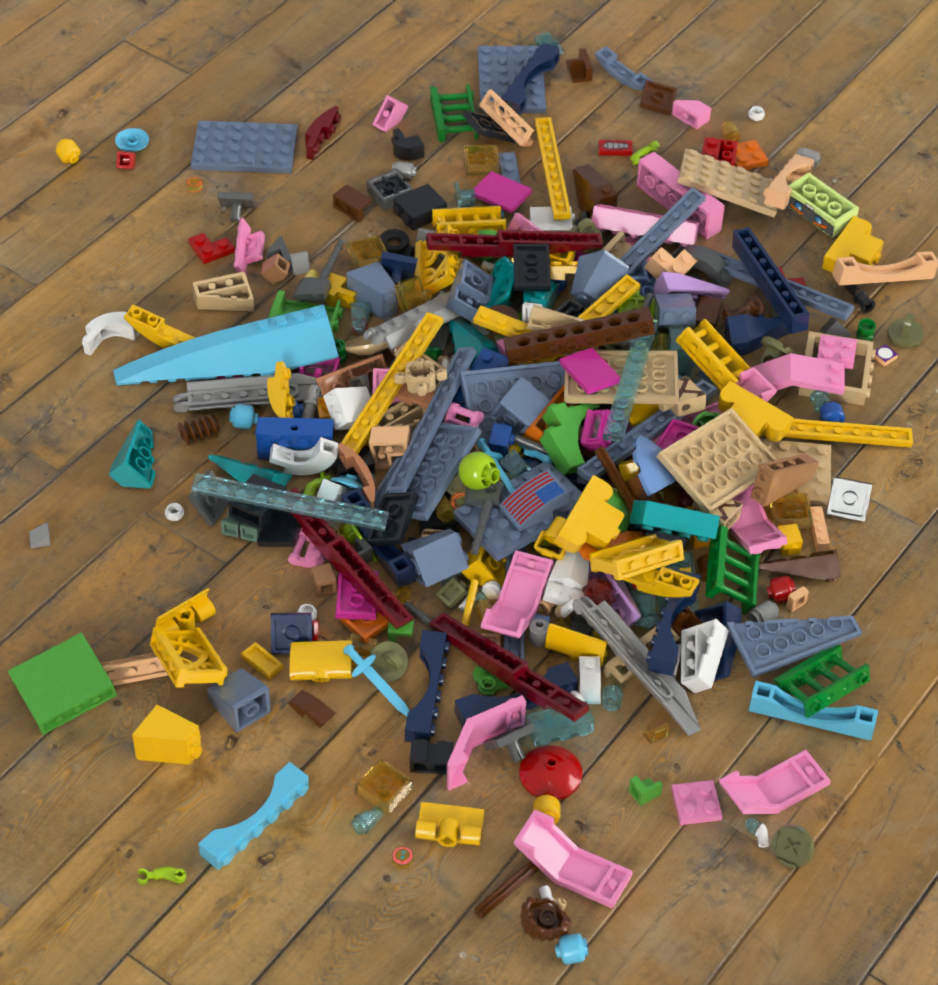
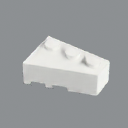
M717 619L681 630V683L693 693L712 688L729 632Z

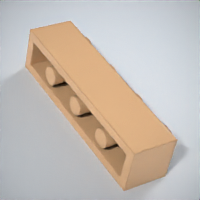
M822 506L810 507L808 515L816 552L829 550L830 541Z

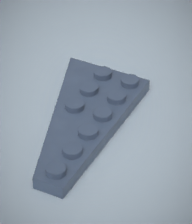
M835 616L827 619L808 618V620L779 619L766 620V622L745 621V623L727 622L726 624L752 678L862 635V631L854 616Z

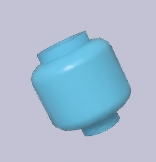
M237 404L230 410L229 422H232L235 428L248 430L253 424L257 423L258 414L254 412L253 406Z
M579 933L562 935L559 938V944H555L557 958H562L564 964L584 962L585 956H589L586 937L582 938Z

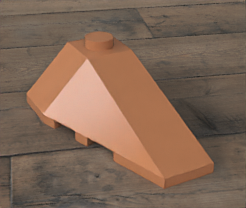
M381 353L315 378L318 387L321 388V396H324L334 388L351 387L349 379L360 375H368L371 393H373V368H388Z

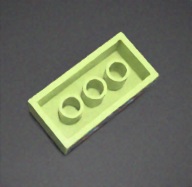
M810 173L788 185V187L792 188L787 206L832 238L842 233L853 216H858L859 207Z

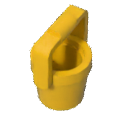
M556 516L549 528L541 531L534 544L536 552L550 559L563 560L567 553L566 550L562 549L559 555L554 551L539 546L544 539L551 545L559 547L553 541L565 523V518Z

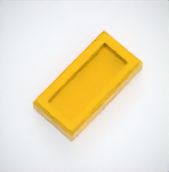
M256 642L241 653V658L268 680L284 669V664Z

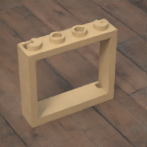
M809 331L805 356L812 357L813 348H819L821 335L829 334ZM857 339L855 354L866 356L861 388L845 386L843 395L799 387L798 395L864 406L865 398L870 397L871 388L867 387L871 386L873 376L869 375V373H873L874 362H871V360L875 359L876 350L873 349L874 342Z

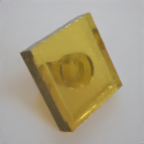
M420 275L413 276L394 285L402 314L432 299L431 290L423 289Z

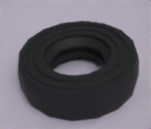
M389 229L384 231L379 237V248L382 252L402 255L407 246L410 245L409 236L402 230ZM398 240L401 243L398 245H390L388 244V241Z

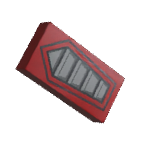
M599 140L598 142L599 155L632 156V140Z

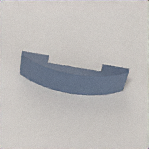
M607 46L595 53V57L602 67L613 78L627 87L642 90L646 80L652 81L642 72L636 74L619 62L617 54Z

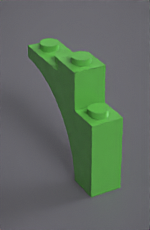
M565 402L560 404L553 403L547 407V411L542 416L548 428L544 430V434L539 440L557 470L564 476L577 473V468L585 463L579 449L578 430L580 423L586 418L587 410H597L600 407L599 404L581 403L578 406L571 405L567 407Z

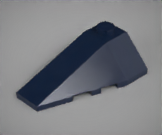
M741 314L726 318L724 339L739 356L763 347L760 343L763 336H769L778 340L790 334V331L778 316L765 318L764 315L750 317L749 314Z
M727 601L695 611V615L703 623L717 619L725 627L727 622L741 623V608ZM729 632L714 681L730 677L737 646Z

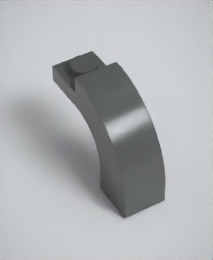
M689 245L680 249L673 256L675 259L685 249L697 260L692 268L703 271L715 285L726 288L733 280L724 268L727 264L725 260L709 248Z

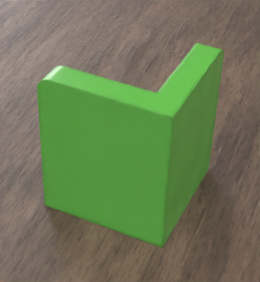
M414 619L399 629H396L389 623L388 641L396 643L397 636H412Z
M636 775L630 778L628 791L641 806L660 796L663 784L661 781L654 783L650 778L641 781Z

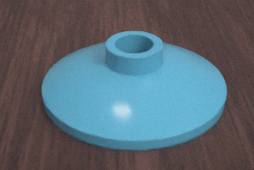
M129 128L117 134L115 143L123 151L135 152L148 145L149 136L141 129Z
M347 474L346 477L331 478V481L352 489L359 488L363 492L364 486L357 482L358 477Z

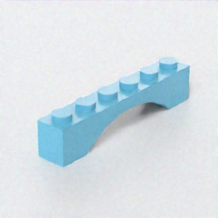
M755 681L749 707L750 712L870 741L872 740L878 710L856 705L841 708L825 707L818 713L806 718L802 701L785 693L776 685Z
M289 762L275 774L274 785L265 804L247 820L227 828L213 830L199 843L200 856L217 870L224 865H228L233 856L239 851H243L254 837L260 836L264 828L270 823H274L278 816L284 810H288L299 796L306 794L309 788L308 775Z

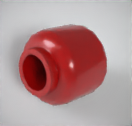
M789 576L773 578L770 580V586L767 587L768 596L773 598L775 603L787 602L789 594L796 591L794 579L791 580Z

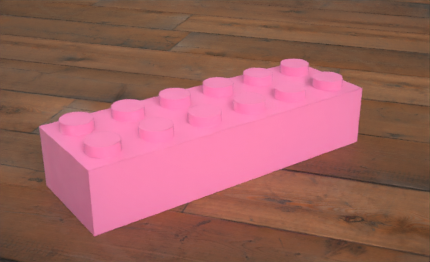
M652 152L639 160L636 186L668 211L691 189V187L677 183L679 170L657 153ZM699 191L706 197V200L687 219L700 221L698 234L707 240L721 232L725 205L710 194Z
M597 204L593 209L592 221L601 232L612 230L611 233L617 235L622 231L623 233H629V237L639 238L649 231L664 215ZM686 219L663 243L673 244L674 242H680V246L684 247L694 245L700 221Z

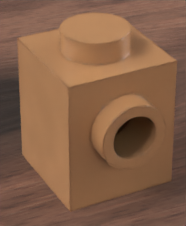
M276 253L263 262L260 275L270 283L275 284L287 276L290 263L280 254Z
M330 563L311 567V580L317 597L337 593L336 581H338V575L336 570H332Z

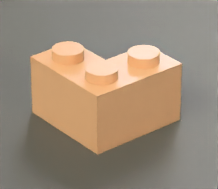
M661 247L644 268L656 279L659 278L662 272L686 275L697 260L685 249L674 259Z
M409 426L372 427L369 446L375 462V470L390 469L396 456L404 455L412 439Z

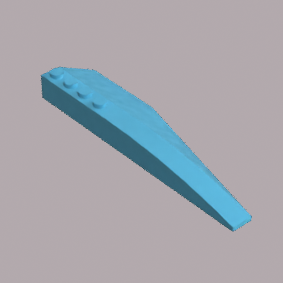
M320 305L200 336L149 354L113 370L117 385L141 384L142 381L158 383V380L176 382L177 379L184 378L185 381L216 379L217 376L233 378V375L251 377L252 374L258 373L261 376L275 374L276 362L283 361L286 367L291 370L338 358L339 356L325 307Z

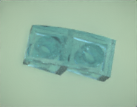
M550 32L535 36L534 41L538 46L546 43L560 48V54L564 53L558 40H554Z

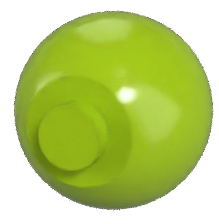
M477 451L467 454L461 460L458 467L461 482L472 490L488 488L500 478V470L497 468L494 459L484 452Z

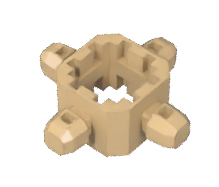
M417 358L415 361L407 363L406 373L394 374L395 384L407 383L408 391L412 394L417 393L419 396H425L427 392L434 391L436 389L435 380L444 381L447 379V370L438 369L435 371L434 362L424 360L423 358Z

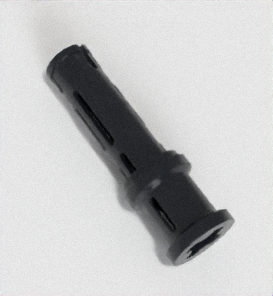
M857 284L843 285L853 296V302L861 307L860 309L863 313H869L874 309L876 303L868 297V293L865 290H861Z

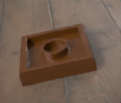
M646 80L639 107L670 116L677 88Z

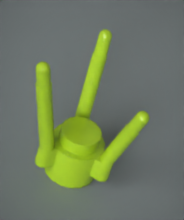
M347 523L343 526V535L341 536L348 542L355 543L356 538L362 539L355 523ZM373 553L374 562H378V559Z

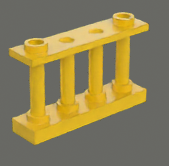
M501 206L432 209V226H436V233L446 229L447 225L456 229L459 234H478V231L488 229L495 231L506 230V219H501Z
M706 319L694 330L690 327L686 328L675 339L679 346L721 391L729 381L736 384L741 372L751 369Z

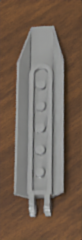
M448 291L385 323L367 329L363 336L366 340L372 339V344L376 346L387 342L390 350H393L403 345L406 341L408 342L427 312L443 317V324L461 315L446 307L450 293Z
M291 373V378L289 379L290 395L296 401L306 400L309 385H317L316 377ZM275 375L187 382V393L173 396V401L176 403L174 411L186 412L187 410L235 407L237 404H270L267 379Z
M586 596L580 598V600H574L572 606L575 612L581 614L587 623L600 635V638L607 642L614 654L624 662L628 670L640 680L686 734L691 736L699 732L701 728L685 689L673 676L648 671L649 662H646L649 649L605 600L597 606Z

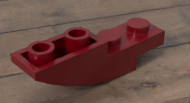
M334 106L322 113L306 131L305 147L307 159L314 160L315 155L320 151L321 143H324L325 139L330 140L332 134H335L336 125L341 120L339 106Z

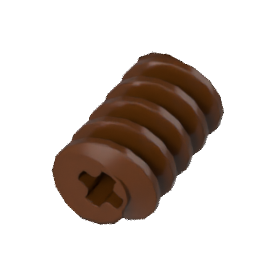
M213 413L212 417L206 415L205 420L203 417H199L198 422L196 419H192L191 424L188 421H184V427L181 423H178L181 438L183 441L185 440L187 445L190 444L191 438L196 443L198 436L204 441L205 434L211 439L212 432L218 437L220 431L215 413Z

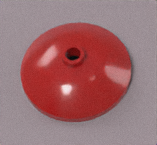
M554 745L540 746L528 752L525 758L522 759L519 777L523 787L531 795L537 798L542 795H551L561 800L572 795L580 786L582 766L578 758L565 748Z

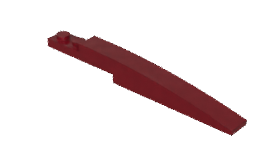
M497 230L496 235L426 234L428 250L461 251L462 257L513 256V244H549V254L603 247L600 233Z
M296 487L280 496V501L300 523L302 532L357 592L390 624L399 629L414 619L343 536L339 537Z
M443 612L429 622V626L436 632L447 633L446 640L450 641L461 652L546 710L551 707L573 722H576L589 711V704L530 670L528 662Z

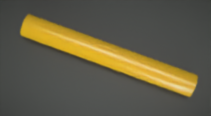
M475 579L471 580L461 623L468 627L479 581Z

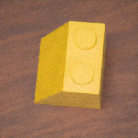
M159 705L153 708L132 734L135 755L138 760L190 765L202 752L199 726Z

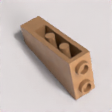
M804 453L761 463L750 498L763 506L771 504L814 479L819 462Z

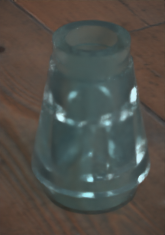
M375 806L355 815L354 820L351 822L353 829L359 835L367 834L383 817V812L379 807Z

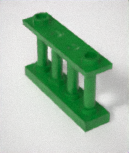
M466 84V93L441 95L437 91V86L430 87V102L438 142H445V135H448V133L473 131L474 139H478V134L471 125H444L446 122L467 121L463 114L449 116L442 114L447 111L460 110L475 112L473 105L474 92L470 91L469 84ZM466 99L467 102L451 105L440 104L442 101Z
M721 525L717 529L716 539H710L705 596L712 599L718 593H724L742 602L741 613L745 615L748 611L755 608L757 604L758 569L761 554H750L743 546L729 540L727 537L728 528ZM726 547L745 556V563L727 555ZM725 562L744 571V578L726 570ZM724 578L742 586L743 594L725 586Z
M836 645L815 654L776 677L774 685L802 701L804 704V715L806 718H809L869 682V665L866 663L856 669L843 660L842 646ZM837 665L849 674L840 678L829 669ZM822 674L833 683L824 687L814 678ZM807 684L817 693L809 697L798 688Z

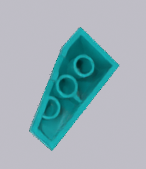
M455 318L448 322L450 333L453 335L452 344H455L454 354L458 348L474 347L477 352L470 367H472L483 347L500 354L492 340L464 319Z
M141 420L136 421L113 461L108 475L123 487L149 489L152 487L156 476L155 470L152 469V464L155 462L151 454V449L154 448L153 431Z
M211 454L208 456L211 461L243 485L252 474L264 477L284 487L292 477V474L271 468L259 467L258 469L259 465L241 464L242 461L225 456Z

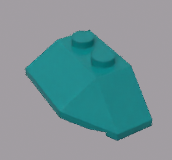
M504 256L495 262L491 274L494 277L490 301L485 305L486 308L495 305L511 306L510 300L515 293L514 266L512 261Z

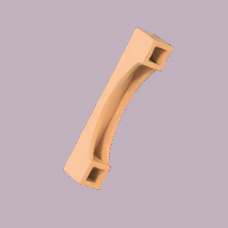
M795 154L792 159L790 158L788 163L784 165L783 170H780L778 176L776 175L774 180L770 182L769 187L765 188L763 197H765L764 204L784 210L789 203L792 188L788 187V185L807 173L811 174L815 159Z
M932 251L916 252L915 256L898 263L871 266L856 262L854 257H840L836 260L832 275L838 285L934 279L938 267V259Z

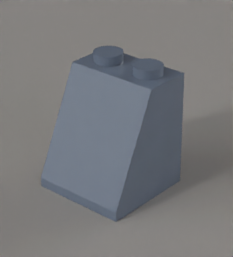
M606 250L579 256L571 295L590 307L625 276L629 266Z
M379 261L346 272L347 289L357 292L358 306L380 319L398 314V288Z
M655 294L654 329H686L696 324V306L691 294Z
M520 377L490 415L500 423H507L513 426L514 434L522 436L550 400L545 393L533 387L529 380Z
M451 529L402 544L404 553L415 567L416 581L425 587L469 568L467 564L469 561L468 555L462 550L460 545L462 539L458 532L456 533Z
M242 668L231 672L224 678L223 685L213 683L207 688L209 702L236 733L271 712L268 686Z

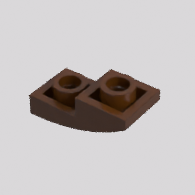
M301 690L288 702L302 718L307 715L319 728L324 726L336 714L325 703L304 690Z

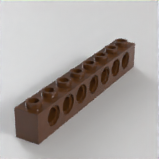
M649 307L506 337L503 338L508 363L511 366L653 335L655 330Z

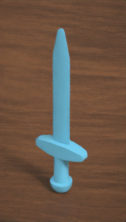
M478 439L476 442L477 447L494 459L497 468L500 470V479L508 491L512 493L516 489L512 486L509 478L498 463L503 458L502 454L492 452L487 445L486 439Z
M518 443L520 447L524 448V455L537 458L542 463L552 464L553 461L548 454L546 455Z
M348 644L343 649L344 654H348L358 665L353 671L352 677L355 678L364 673L390 703L407 716L409 709L405 702L371 667L376 656L373 654L363 660L354 650L353 645Z

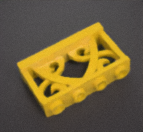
M447 225L446 229L439 232L459 234V232L456 229H453L450 225ZM426 240L416 242L415 258L418 259L414 277V292L426 302L431 299V295L454 282L459 270V251L428 250ZM438 254L444 255L445 257L437 270L431 268Z
M650 534L589 554L592 572L601 571L614 575L615 580H622L684 560L682 540L668 541L657 538L656 534Z
M153 627L150 647L175 687H184V684L217 683L218 685H223L224 678L227 677V667L200 627H195V630L163 631L161 627ZM182 651L199 657V659L193 663L179 655L182 654Z

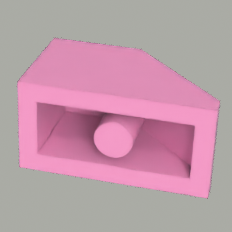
M387 95L372 125L384 132L389 131L402 120L409 106Z
M675 100L673 102L672 115L696 130L710 121L711 108L699 100Z

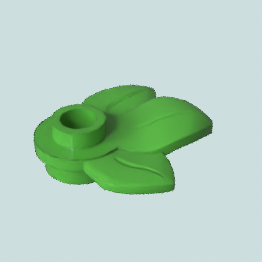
M478 666L475 667L473 679L478 683V691L481 694L491 696L498 690H505L509 687L487 670Z

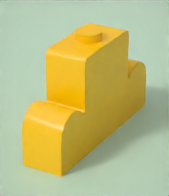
M853 216L825 254L822 269L833 273L836 260L840 257H854L858 263L873 266L881 258L884 241L871 236L872 224L870 222Z
M729 381L720 393L717 404L718 409L724 413L733 408L758 438L765 433L768 440L777 442L783 439L790 430L793 422L792 416L732 381Z
M595 475L591 477L553 541L554 544L570 553H575L581 549L585 542L601 550L606 548L611 539H616L620 532L618 526L625 515L607 503L613 494V489L608 483Z

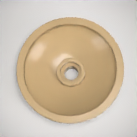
M363 335L345 343V350L356 355L372 356L379 354V352L389 347L387 342L376 346L372 344V339L366 340Z

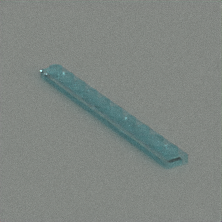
M653 319V322H654V330H655V333H656V329H657V326H658V320ZM655 334L632 340L603 432V440L623 441Z
M196 473L191 491L193 493L385 531L389 514L388 511Z

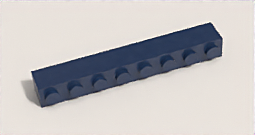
M750 227L733 231L732 248L790 333L794 334L808 330L809 312Z

